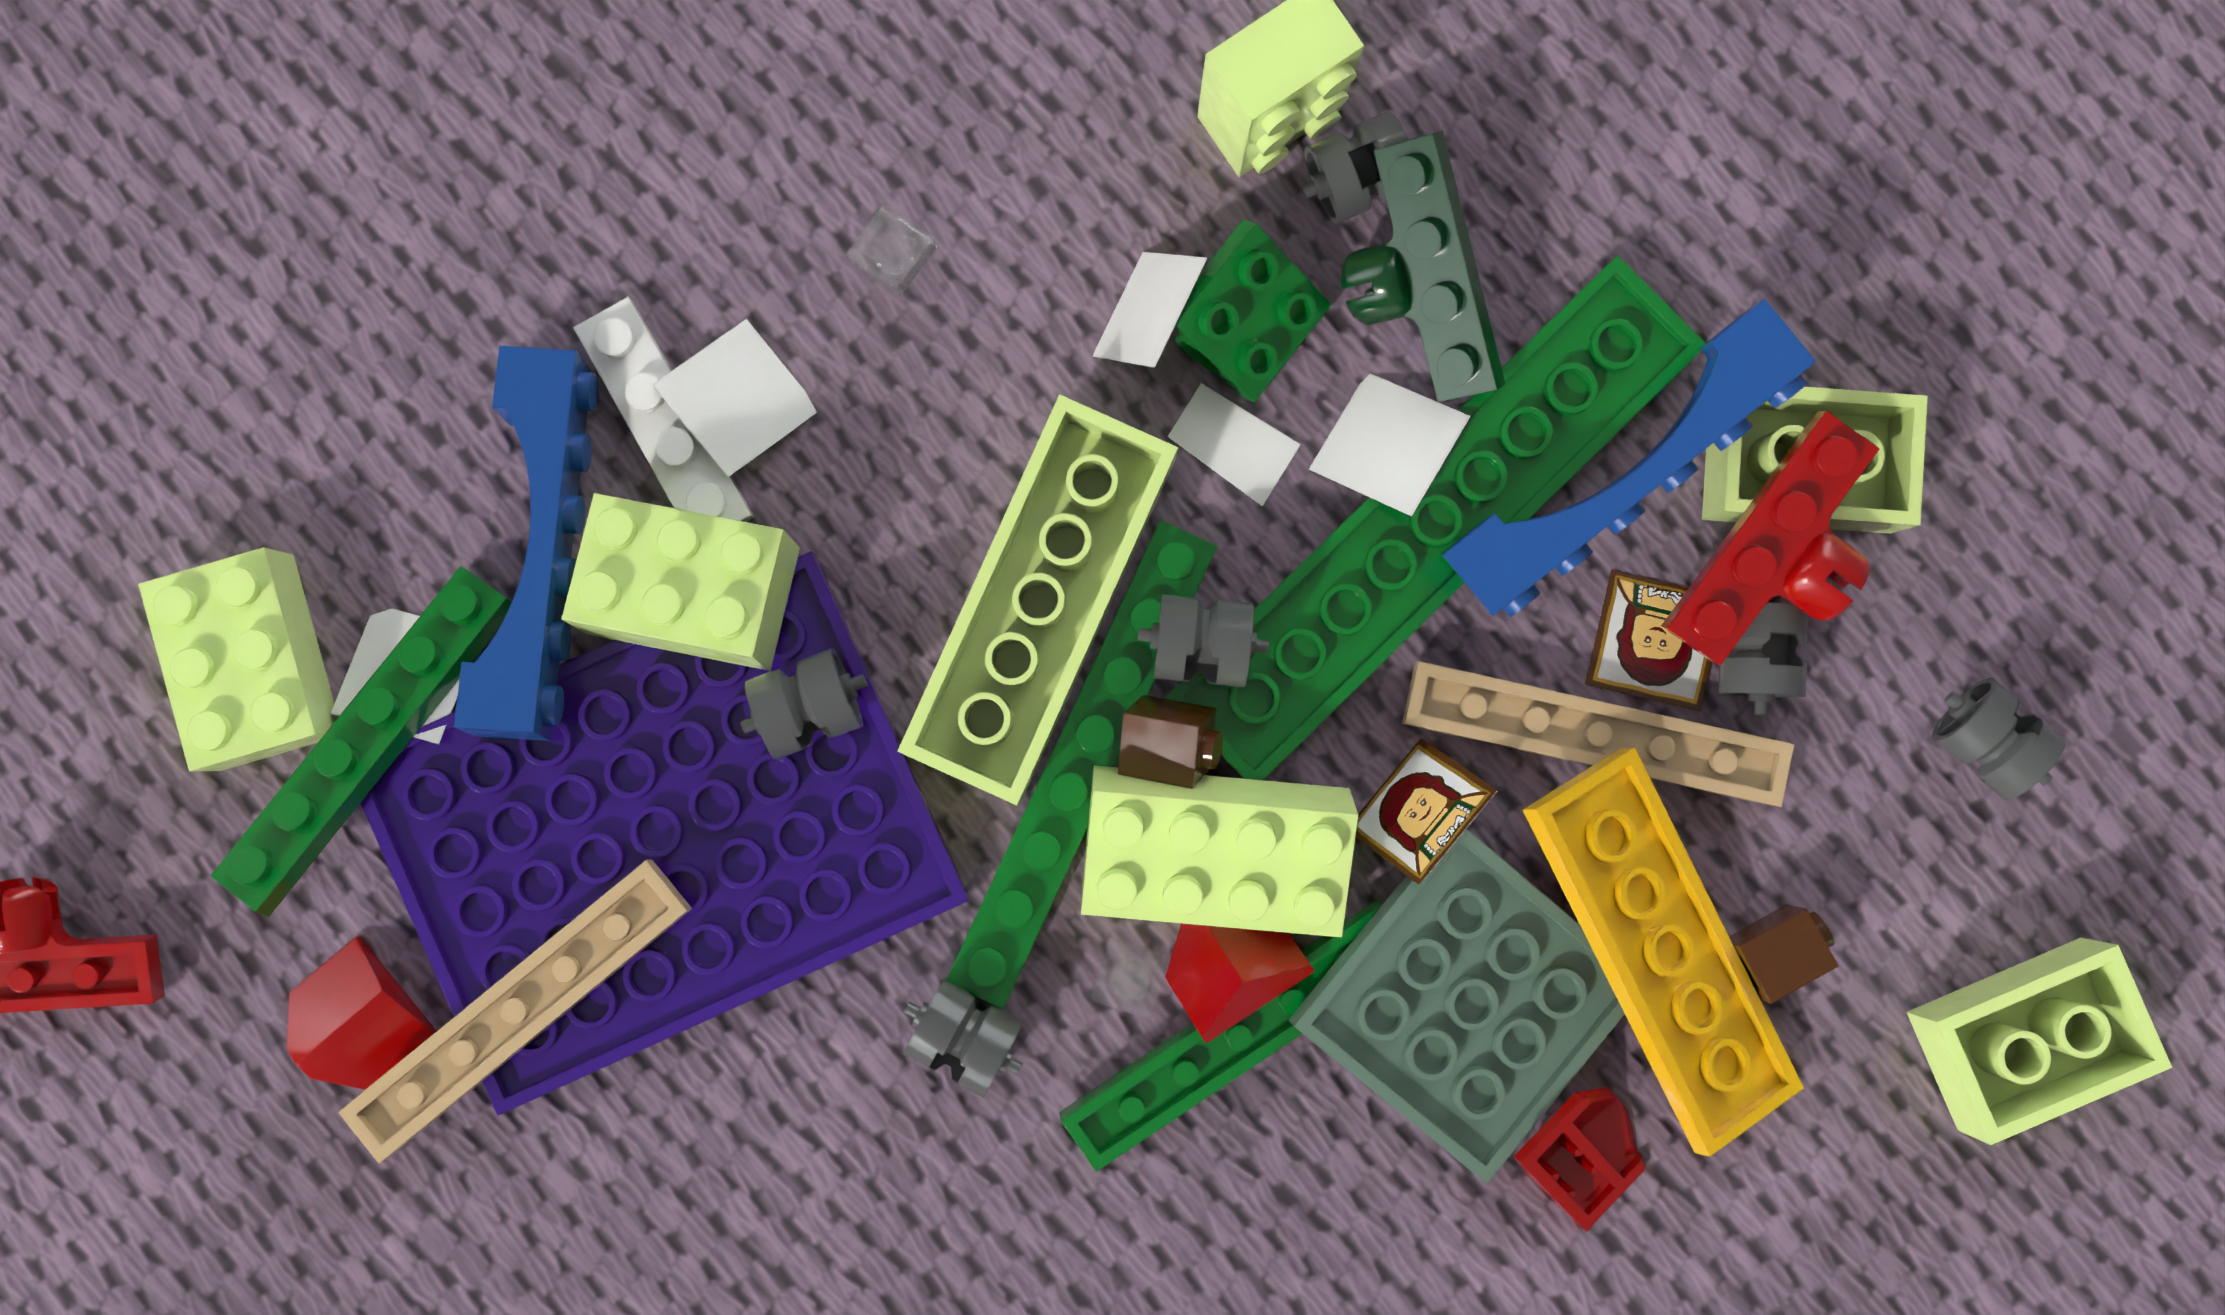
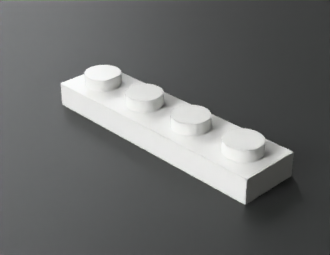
M627 297L573 327L675 509L743 522L754 518L732 476L727 477L653 387L652 384L672 370L634 302Z

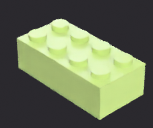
M1094 765L1082 884L1081 915L1342 937L1358 821V812L1350 788L1204 775L1196 786L1191 789L1119 775V767Z

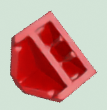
M1181 923L1165 978L1207 1044L1315 971L1289 933Z
M360 936L355 937L290 991L286 1049L294 1063L310 1079L366 1090L437 1032Z
M1608 1087L1573 1093L1513 1156L1523 1170L1586 1232L1645 1171L1644 1159L1637 1151L1629 1111Z

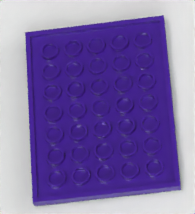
M812 551L797 558L771 671L780 669L790 677L795 675L798 661L833 648L845 672L849 673L851 678L863 674L868 686L857 690L858 697L856 698L862 716L863 727L828 738L819 730L813 733L811 746L775 760L757 730L745 734L741 726V721L751 718V710L745 692V681L770 671L613 640L559 665L557 685L562 686L564 691V711L561 722L558 725L553 724L551 741L472 736L454 728L456 713L454 712L421 727L416 733L420 734L446 725L439 744L413 737L361 801V806L454 1017L645 860L652 859L692 908L691 911L482 1081L497 1116L970 900L906 755L897 752L900 741L819 561Z

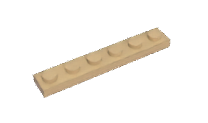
M1417 661L1414 664L1402 720L1404 725L1589 766L1595 765L1620 748L1635 747L1652 780L1775 807H1782L1795 745Z
M652 859L645 860L338 1113L378 1163L387 1160L691 911L692 908Z

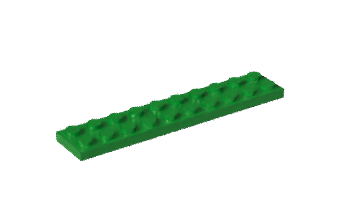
M1617 255L1502 367L1505 385L1497 390L1474 394L1458 410L1471 417L1412 516L1369 497L1254 609L1252 633H1257V640L1269 641L1268 654L1255 653L1254 659H1250L1245 687L1208 684L1203 673H1196L1189 682L1180 681L1164 698L1216 708L1214 730L1221 731L1223 735L1221 757L1243 779L1264 780L1464 584L1463 580L1441 555L1445 550L1493 513L1503 523L1530 519L1701 351L1700 347L1705 342Z

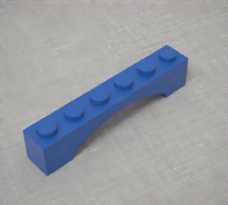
M1766 299L1750 307L1700 347L1708 359L1691 399L1666 435L1628 472L1590 497L1541 517L1503 523L1493 513L1441 554L1490 615L1494 616L1503 609L1511 617L1522 610L1540 595L1541 592L1534 585L1537 581L1554 568L1561 576L1570 572L1593 553L1587 545L1589 540L1606 527L1614 535L1622 531L1646 511L1639 501L1659 485H1661L1666 493L1674 490L1698 471L1699 467L1692 459L1713 443L1720 451L1724 450L1753 427L1746 418L1749 414L1766 401L1774 409L1779 407L1808 384L1801 376V373L1817 361Z
M499 346L492 408L510 426L515 427L522 446L530 487V530L520 582L500 628L475 663L461 662L454 728L472 736L551 741L553 724L558 725L563 716L564 691L562 686L557 685L560 660L565 661L569 656L571 628L570 624L564 622L561 618L576 564V559L571 558L574 534H581L585 521L584 499L582 496H578L580 474L581 472H588L592 457L591 439L588 434H585L587 411H594L598 402L597 375L591 373L590 367L576 350Z

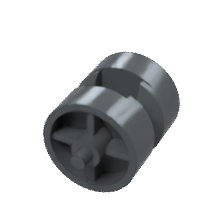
M1387 111L1355 125L1353 135L1349 139L1342 133H1336L1305 147L1304 155L1311 183L1302 187L1303 195L1306 199L1316 195L1321 201L1327 216L1334 224L1341 223L1370 210L1372 198L1374 197L1383 203H1387L1374 150L1409 140L1398 118L1392 112Z
M1162 594L1158 623H1152V629L1139 628L1138 641L1150 642V649H1156L1153 678L1189 682L1196 673H1203L1208 684L1245 687L1250 659H1254L1255 653L1268 654L1269 641L1257 640V633H1252L1253 603L1216 600L1211 608L1207 609L1202 607L1199 599L1196 597Z
M1770 599L1722 665H1719L1718 694L1748 696V701L1755 702V714L1768 715V702H1775V697H1806L1807 661L1797 655V648L1808 642V615L1793 604L1778 603V599Z
M829 648L798 661L795 675L790 677L778 669L745 681V692L751 710V718L741 721L742 729L745 734L757 730L775 760L786 757L811 746L813 733L819 730L828 738L863 727L862 716L856 698L858 697L857 690L868 686L863 674L851 678L850 674L845 672L835 650Z
M1987 678L1973 685L1960 697L1954 692L1946 696L1944 702L1951 708L1936 724L1932 733L1933 740L1961 763L1967 764L1977 761L1980 764L1977 776L2002 799H2013L2031 789L2038 782L2044 786L2051 781L2052 775L2048 772L2061 757L2066 745L2065 739L2035 714L2019 716L2016 711L2020 701L1994 678Z
M945 979L942 981L930 1004L924 1002L920 1007L910 1001L904 1011L905 1014L914 1018L912 1025L917 1028L903 1054L933 1070L945 1064L951 1067L953 1081L981 1097H984L997 1072L1003 1074L1007 1069L1017 1075L1023 1065L1022 1062L1012 1057L1015 1051L1010 1049L1023 1022L994 1006H990L982 1012L977 1010L975 996Z

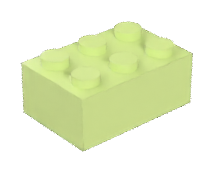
M1286 0L1206 53L1197 117L1238 177H1241L1253 168H1255L1259 175L1269 171L1288 156L1290 151L1286 147L1305 133L1310 140L1316 139L1341 120L1342 116L1338 111L1342 109L1343 104L1349 98L1347 93L1351 82L1357 76L1355 71L1364 44L1333 0Z
M1804 387L1775 409L1766 401L1746 417L1753 427L1737 441L1722 451L1714 443L1706 448L1702 520L1737 522L1818 411H1828L1880 448L1831 515L1830 529L1891 534L1921 525L1928 396Z
M594 493L561 619L587 635L771 671L800 547L783 529Z
M263 547L138 584L189 771H223L318 743L336 721L338 716L331 714L335 703L293 554Z
M2078 938L1906 1012L1957 1130L1989 1145H1993L2172 1068L2124 956L2117 944Z

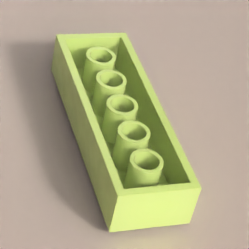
M1059 394L897 752L1012 804H1021L1176 460L1178 447Z

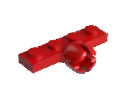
M1818 411L1661 627L1714 664L1721 666L1766 603L1776 595L1783 597L1813 619L1822 621L1832 620L1851 605L1853 600L1826 581V579L1828 578L1844 588L1850 583L1861 591L1869 577L1870 565L1864 555L1832 533L1829 522L1835 509L1880 448L1828 411Z
M31 877L33 887L28 886L24 878L0 881V1013L154 1004L165 996L157 934L86 939L71 937L63 928L58 887L50 879Z

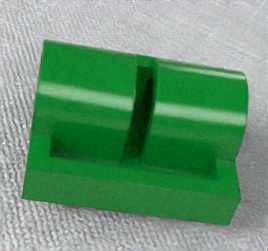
M1242 220L1200 273L1173 330L1178 334L1175 338L1177 344L1186 354L1212 374L1224 379L1244 399L1255 403L1332 304L1257 223Z

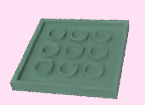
M1466 828L1420 885L1408 876L1401 881L1289 1018V1021L1301 1033L1487 1184L1625 1013L1580 924Z

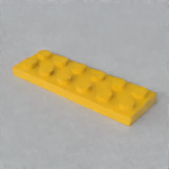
M1635 747L1620 748L1524 808L1523 812L1694 1153L1711 1157L1804 1089Z

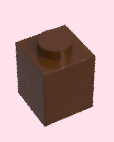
M1142 695L1123 713L1118 774L1193 789L1209 769L1214 770L1217 767L1221 756L1223 735L1221 731L1214 730L1216 708Z
M1786 904L1729 936L1760 1000L1770 1004L1839 967L1829 949L1835 944L1831 931L1816 912L1812 911L1809 913L1806 908Z

